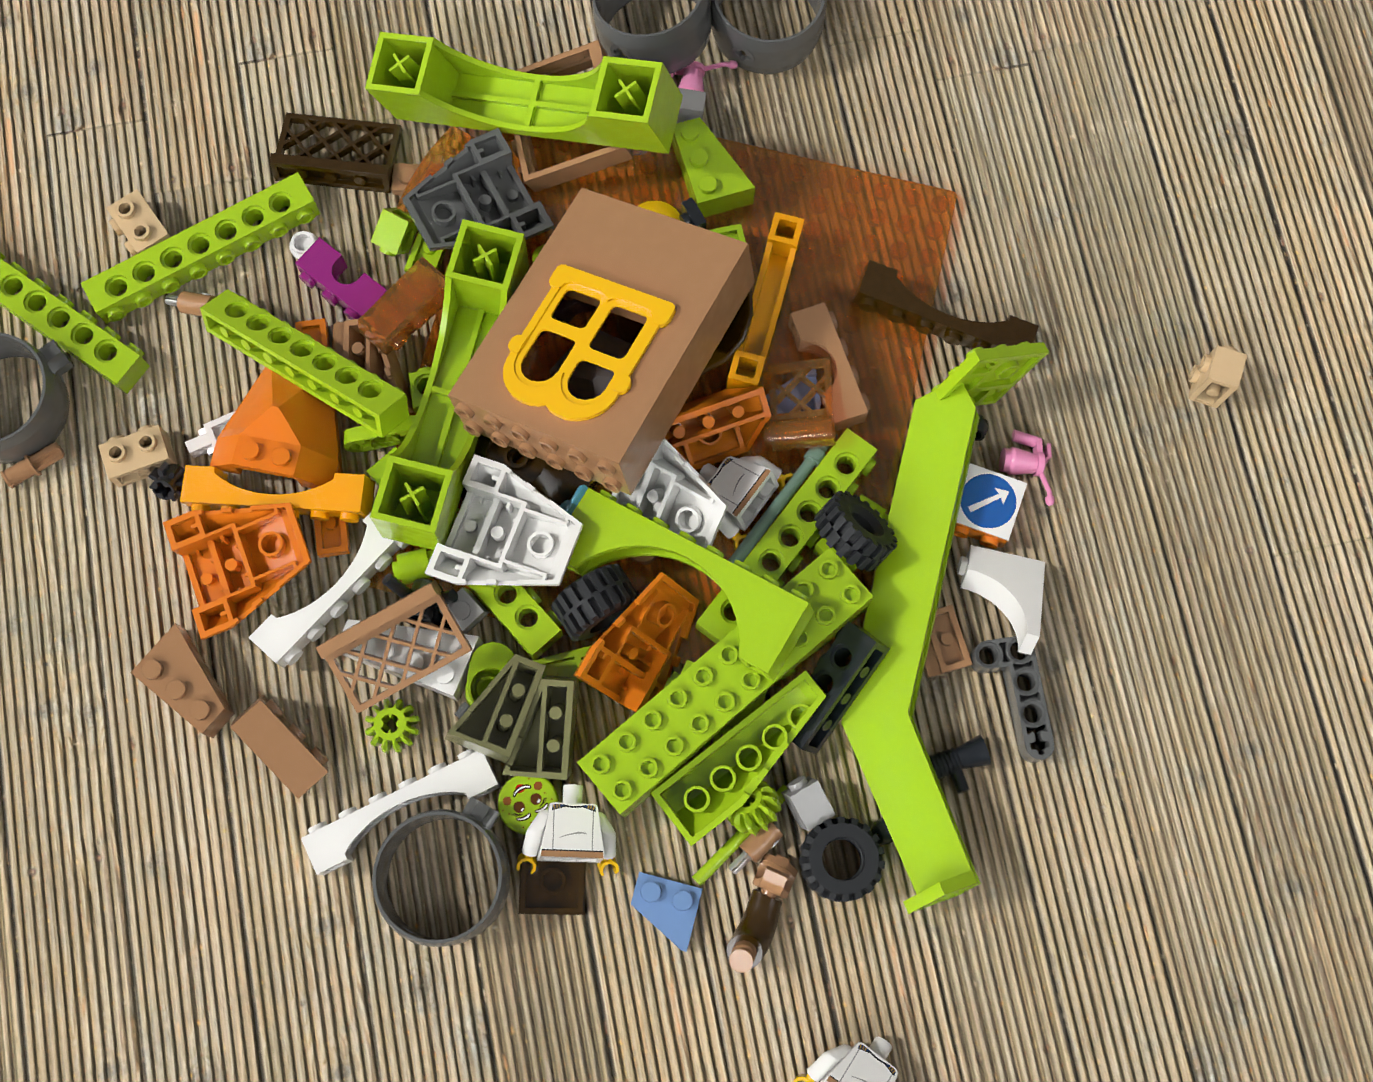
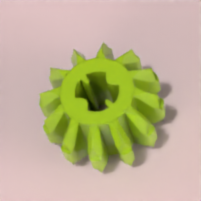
M387 698L383 700V710L377 705L372 707V710L377 713L376 717L366 716L365 721L374 726L367 728L365 734L367 736H374L370 742L372 746L377 747L382 744V752L388 753L393 745L395 752L401 753V742L411 747L413 741L408 736L410 734L415 736L420 734V730L411 727V725L420 722V717L411 716L415 710L411 704L404 707V701L398 698L392 706L391 701ZM391 719L396 722L398 727L395 732L389 730L390 727L387 724Z
M762 780L744 805L731 814L727 820L744 835L750 832V834L757 836L761 828L768 831V824L770 822H778L776 813L782 810L778 801V793L767 782Z

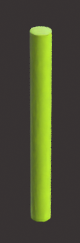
M784 784L776 791L780 806L785 802L781 792L788 789ZM737 831L692 878L702 886L739 848L742 842L750 835V832L744 835Z

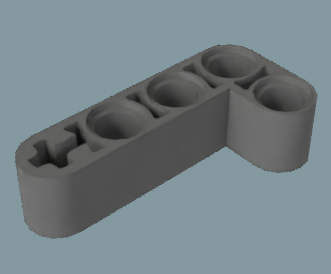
M1016 636L983 641L970 653L971 668L981 674L1003 672L1020 756L1029 763H1037L1048 758L1054 751V739L1035 648L1031 655L1023 653V659L1018 660L1010 652L1011 646H1018ZM980 650H986L992 655V664H985L980 660ZM1018 676H1022L1029 681V691H1023L1018 687ZM1025 707L1031 708L1035 712V723H1030L1024 718L1023 710ZM1036 728L1039 729V732L1035 734L1034 732L1027 734V731H1031ZM1034 742L1038 745L1041 744L1042 750H1032L1030 744Z

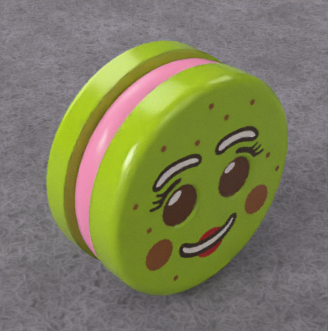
M514 776L505 783L499 793L498 812L501 813L500 817L507 827L519 834L526 835L528 827L537 814L542 810L548 809L550 803H560L555 787L546 778Z

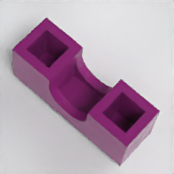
M320 237L295 262L301 273L299 278L311 289L314 286L320 289L322 297L332 306L339 304L345 309L343 311L350 320L372 317L376 320L392 303L388 291L365 272L357 281L351 284L339 283L340 275L348 266L342 254Z

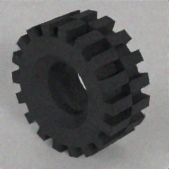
M842 490L836 492L814 517V520L817 521L815 523L816 528L821 530L819 532L821 538L827 540L826 544L830 548L833 547L840 558L842 556L846 558L848 564H856L857 569L863 570L865 568L866 571H874L897 547V538L893 536L895 534L893 529L887 526L889 524L887 520L882 519L879 516L880 513L876 509L873 510L867 501L862 502L859 496L855 494L852 496L848 491L844 493Z

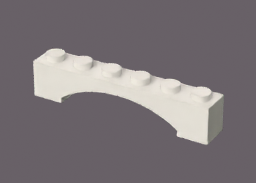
M371 512L363 520L367 527L361 547L353 562L337 583L316 601L294 613L278 618L271 614L248 637L282 668H285L287 665H293L303 654L302 649L310 641L314 642L323 635L326 630L324 626L333 617L338 618L348 608V601L355 594L360 595L370 585V579L376 572L384 571L391 564L392 556L400 548L404 549L409 545L382 538L370 518Z
M468 749L457 755L458 761L448 766L446 762L437 764L428 770L429 775L419 780L416 777L409 778L398 784L399 790L387 795L386 791L369 798V805L359 810L356 806L348 808L338 814V820L330 824L324 821L308 829L309 834L302 837L301 840L316 875L324 876L354 861L351 854L363 837L380 821L409 804L442 795H467L469 800L471 797L478 799L500 788L501 785L488 757Z

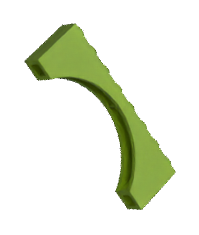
M588 488L571 515L583 524V528L567 568L580 576H584L607 563L637 556L670 558L696 568L712 579L725 592L731 603L739 630V659L746 667L774 681L814 614L808 602L809 598L795 589H792L789 593L780 588L781 584L766 574L759 577L751 573L752 568L742 561L735 559L734 563L724 559L725 555L713 546L707 545L705 549L697 545V540L684 531H680L679 534L669 530L670 526L657 517L649 520L642 516L643 512L630 503H627L626 506L617 503V498L605 490L601 489L598 493Z

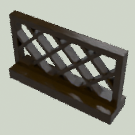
M286 112L276 152L271 153L269 160L275 181H282L298 172L305 184L391 193L393 167L403 131L402 126L398 124ZM293 123L304 124L307 129L297 135H294L291 131ZM325 127H331L336 130V132L326 138H323L318 131ZM354 130L363 131L365 134L355 141H352L347 136V134ZM383 133L393 134L392 139L382 145L376 139V137ZM314 135L319 142L306 149L301 141ZM343 138L348 145L335 152L330 144ZM371 141L377 148L364 155L359 147ZM294 145H297L302 151L297 155L284 154L287 149ZM323 148L330 153L326 158H315L312 156ZM352 151L359 157L354 162L341 159ZM381 154L387 159L386 165L372 164L370 162Z

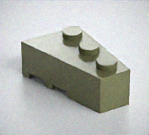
M515 654L457 723L447 732L445 739L506 763L511 756L546 666Z
M547 675L541 679L502 775L568 780L573 774L579 679L577 677Z

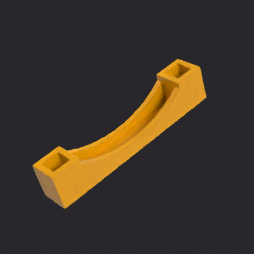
M778 212L774 214L752 296L754 315L745 341L734 354L728 375L727 389L760 385L805 219Z
M185 465L180 502L191 507V511H211L228 507L236 509L248 508L254 505L291 503L297 519H299V515H310V519L318 521H329V517H340L341 521L358 523L359 518L365 519L372 511L375 482L365 474L334 473L333 480L310 490L291 494H263L232 485L227 481L228 474L216 467Z

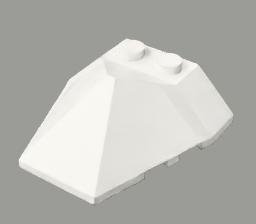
M665 438L632 495L621 491L619 493L612 492V495L617 498V503L626 506L627 503L636 506L643 512L642 516L649 520H652L653 517L661 519L670 526L669 530L676 534H679L680 531L688 533L697 540V545L705 549L707 545L712 546L729 506Z
M474 454L462 482L467 490L464 501L446 544H436L425 574L455 585L560 586L583 524L552 500L538 492L531 484L522 480L506 465Z

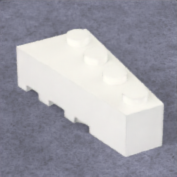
M348 619L343 631L360 621ZM397 625L394 637L412 642L415 628ZM391 628L381 634L389 636ZM420 628L416 643L434 648L439 631ZM446 633L442 634L438 650L453 653L462 648L456 636ZM464 634L472 647V651L419 679L414 684L459 701L467 682L471 655L479 646L483 645V641L479 636ZM375 637L370 639L365 653L383 658L387 641ZM392 642L388 659L406 664L410 647ZM362 644L353 650L361 651ZM414 649L410 665L422 669L428 667L433 653ZM347 653L343 654V656L356 661L359 659L358 656ZM437 655L435 662L439 661L444 657ZM363 659V664L380 670L381 663ZM386 664L384 672L402 679L404 669ZM408 671L407 678L416 672Z

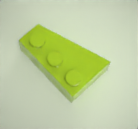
M698 117L676 123L672 146L689 196L694 199L703 216L708 217L754 204L755 186L704 121Z

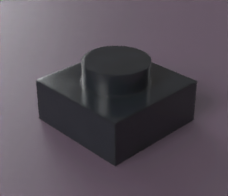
M691 197L683 201L681 204V215H679L680 221L706 229L707 221L694 199Z

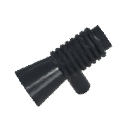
M980 734L955 749L952 747L946 749V751L943 750L937 754L929 755L938 779L950 775L957 794L970 790L962 769L991 765L987 746Z

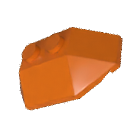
M763 386L725 389L685 403L666 434L665 439L695 470L702 468L707 463L714 464L725 460L727 457H734L748 452L765 423L772 416Z

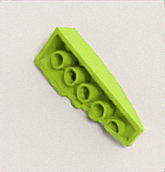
M806 670L650 793L690 846L694 845L744 805L825 699L826 695Z

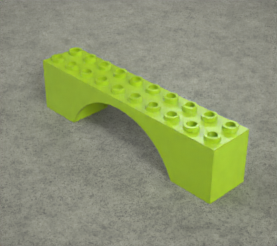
M389 32L379 33L365 89L399 120L485 131L499 128L501 133L666 154L670 152L683 98L682 93L663 62L603 56L602 62L596 68L585 73L564 76L539 75L511 70L478 60L445 45L434 37Z
M462 219L445 274L441 324L426 388L406 437L398 449L388 457L370 514V518L382 538L431 550L435 549L437 543L446 544L464 488L462 482L472 461L478 437L471 435L463 428L464 424L459 415L455 413V408L448 394L528 272L529 261L525 234Z
M830 547L782 587V589L789 593L792 589H795L809 598L808 602L814 614L774 681L746 667L739 659V630L737 626L577 762L620 815L624 817L629 815L651 796V792L677 773L699 749L749 704L789 671L822 649L848 621L853 622L867 610L874 596Z

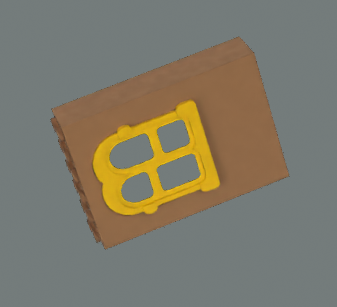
M581 188L448 394L455 408V413L459 415L464 424L463 428L473 436H486L503 448L510 446L518 449L522 455L530 459L537 457L545 460L548 465L557 470L564 468L572 471L584 481L589 482L591 479L597 481L611 492L619 493L621 491L632 495L755 282L748 243ZM564 295L598 307L584 328H577L552 318V314ZM610 312L644 324L628 353L621 359L590 348L593 339ZM550 331L573 340L575 344L553 377L546 381L536 382L529 380L523 375L522 363L541 332ZM582 361L590 362L614 372L606 389L601 395L593 399H577L568 390L569 379L577 365Z

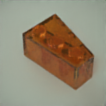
M421 257L358 319V331L386 356L393 350L398 351L411 334L420 329L443 308L445 276L424 257Z

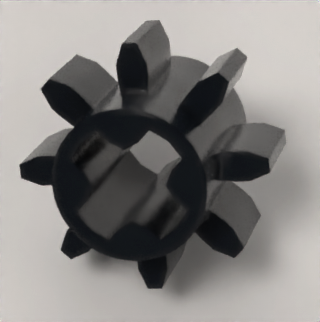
M163 462L159 468L155 467L148 476L154 480L149 486L158 498L163 500L171 499L175 502L181 496L185 469L179 464Z

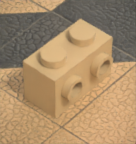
M137 189L106 208L113 218L108 221L119 237L123 234L126 236L128 241L124 245L132 256L171 237Z
M1217 345L1209 354L1205 353L1200 364H1195L1190 372L1188 381L1192 385L1188 399L1218 408L1239 388L1247 354L1238 352L1236 348L1226 345Z
M146 425L139 428L135 433L127 436L117 435L109 438L106 443L98 445L107 477L119 488L148 478L155 467L159 468L165 461L168 464H177L169 435L159 425Z

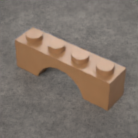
M824 302L790 313L788 326L798 352H809L821 357L829 365L833 374V385L821 399V411L828 429L835 432L865 422L868 410H870L867 395L859 390L857 385L859 383L858 372L854 365H849L846 357L848 355V348L845 340L838 337L836 332L838 325L833 311L828 312Z

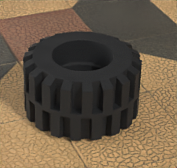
M611 564L597 568L571 583L557 596L551 608L571 640L581 641L592 638L607 630L639 594L619 564Z
M836 817L825 820L813 828L801 844L799 865H801L802 877L807 881V886L824 899L835 902L860 899L865 894L870 893L882 877L880 874L882 869L885 868V861L882 858V854H885L884 848L879 845L878 841L880 839L878 835L870 831L871 827L866 823L861 824L858 822V819ZM846 840L857 849L860 856V866L856 874L851 878L844 880L836 879L825 870L822 855L826 846L832 841Z

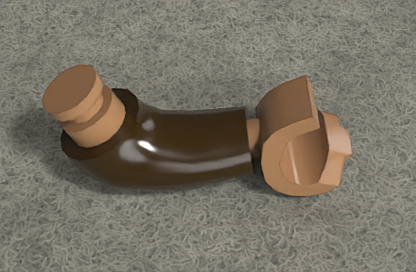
M765 854L752 882L761 890H752L743 917L728 942L727 955L729 964L736 972L744 973L757 966L767 953L775 934L782 906V900L776 898V896L781 898L788 897L798 870L789 863L790 859L779 854L776 856Z

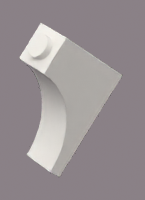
M971 545L967 556H961L959 560L957 574L962 575L960 588L977 593L996 605L1013 626L1018 641V652L1031 655L1040 637L1045 562Z

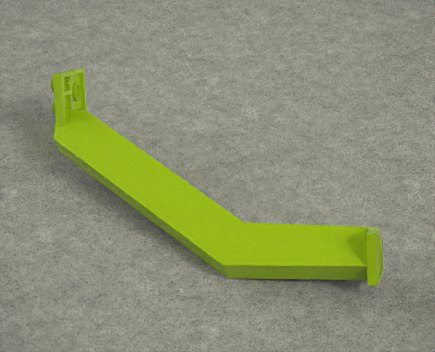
M1026 341L1012 346L1001 344L994 348H974L966 354V359L959 366L954 367L948 372L949 376L942 383L933 387L930 393L916 399L913 407L887 521L889 523L887 526L893 529L895 533L893 536L897 538V547L876 568L871 594L874 597L867 608L863 625L867 632L889 647L890 650L841 721L915 889L916 895L903 901L908 914L959 896L981 884L913 716L980 419L975 406L996 403L1049 353L1044 342L1029 343Z

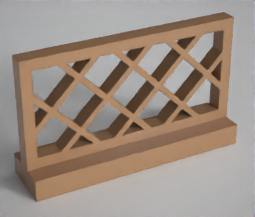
M436 580L316 647L321 659H326L357 714L472 651L470 643L442 597L441 589ZM437 603L443 613L440 626L422 621L425 609ZM420 612L418 620L409 618ZM446 620L450 625L451 629L444 628ZM403 621L416 625L412 642L394 637L397 624ZM420 627L439 631L434 648L416 643ZM391 628L389 636L381 634ZM446 633L456 636L462 648L453 653L438 650L442 634ZM375 637L387 641L383 658L365 653L370 639ZM392 642L410 647L406 664L388 659ZM362 644L361 651L353 650ZM414 649L433 653L428 667L422 669L410 665ZM345 653L358 656L359 659L355 673L342 670L336 658ZM437 655L444 657L439 661L435 662ZM364 658L381 663L377 680L359 675ZM386 664L404 669L401 682L394 685L382 681ZM408 671L416 672L407 678ZM347 677L353 679L352 685L348 681ZM358 680L375 685L372 698L361 703L355 692ZM380 687L388 688L378 694Z

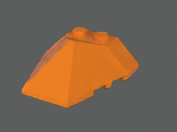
M265 367L218 436L210 466L235 474H241L242 470L245 469L296 479L302 487L316 488L334 479V473H337L340 464L334 408Z
M291 503L254 505L248 508L236 509L228 507L211 511L192 510L163 522L171 550L183 556L199 607L191 611L201 640L234 628L312 563Z
M660 572L602 636L589 647L574 676L636 713L663 690L668 677L670 678L673 666H679L681 657L677 656L682 638H688L700 600L666 574Z

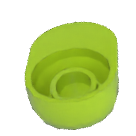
M497 642L485 643L479 646L471 655L465 686V698L469 706L476 701L514 656V653L506 645Z

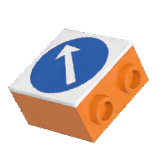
M970 463L954 536L959 538L971 537L980 540L979 543L987 548H1002L1010 538L1027 483Z

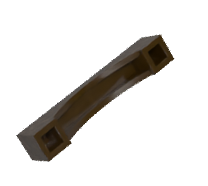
M869 260L862 271L852 303L858 305L863 311L877 312L887 316V319L894 323H905L915 327L922 334H933L943 338L948 344L962 345L971 350L977 347H983L984 349L994 348L1001 344L1012 346L1026 341L1034 343L1039 327L1013 315H1010L1006 321L977 322L946 314L926 304L911 293L897 278V270Z

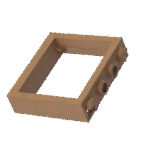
M596 40L517 69L516 71L552 76L572 75L592 67L593 69L602 62L603 56H608V53L600 41ZM514 134L515 140L511 142L513 151L520 161L521 167H518V173L522 177V182L524 185L527 184L534 193L634 159L631 149L609 146L538 171L531 136Z

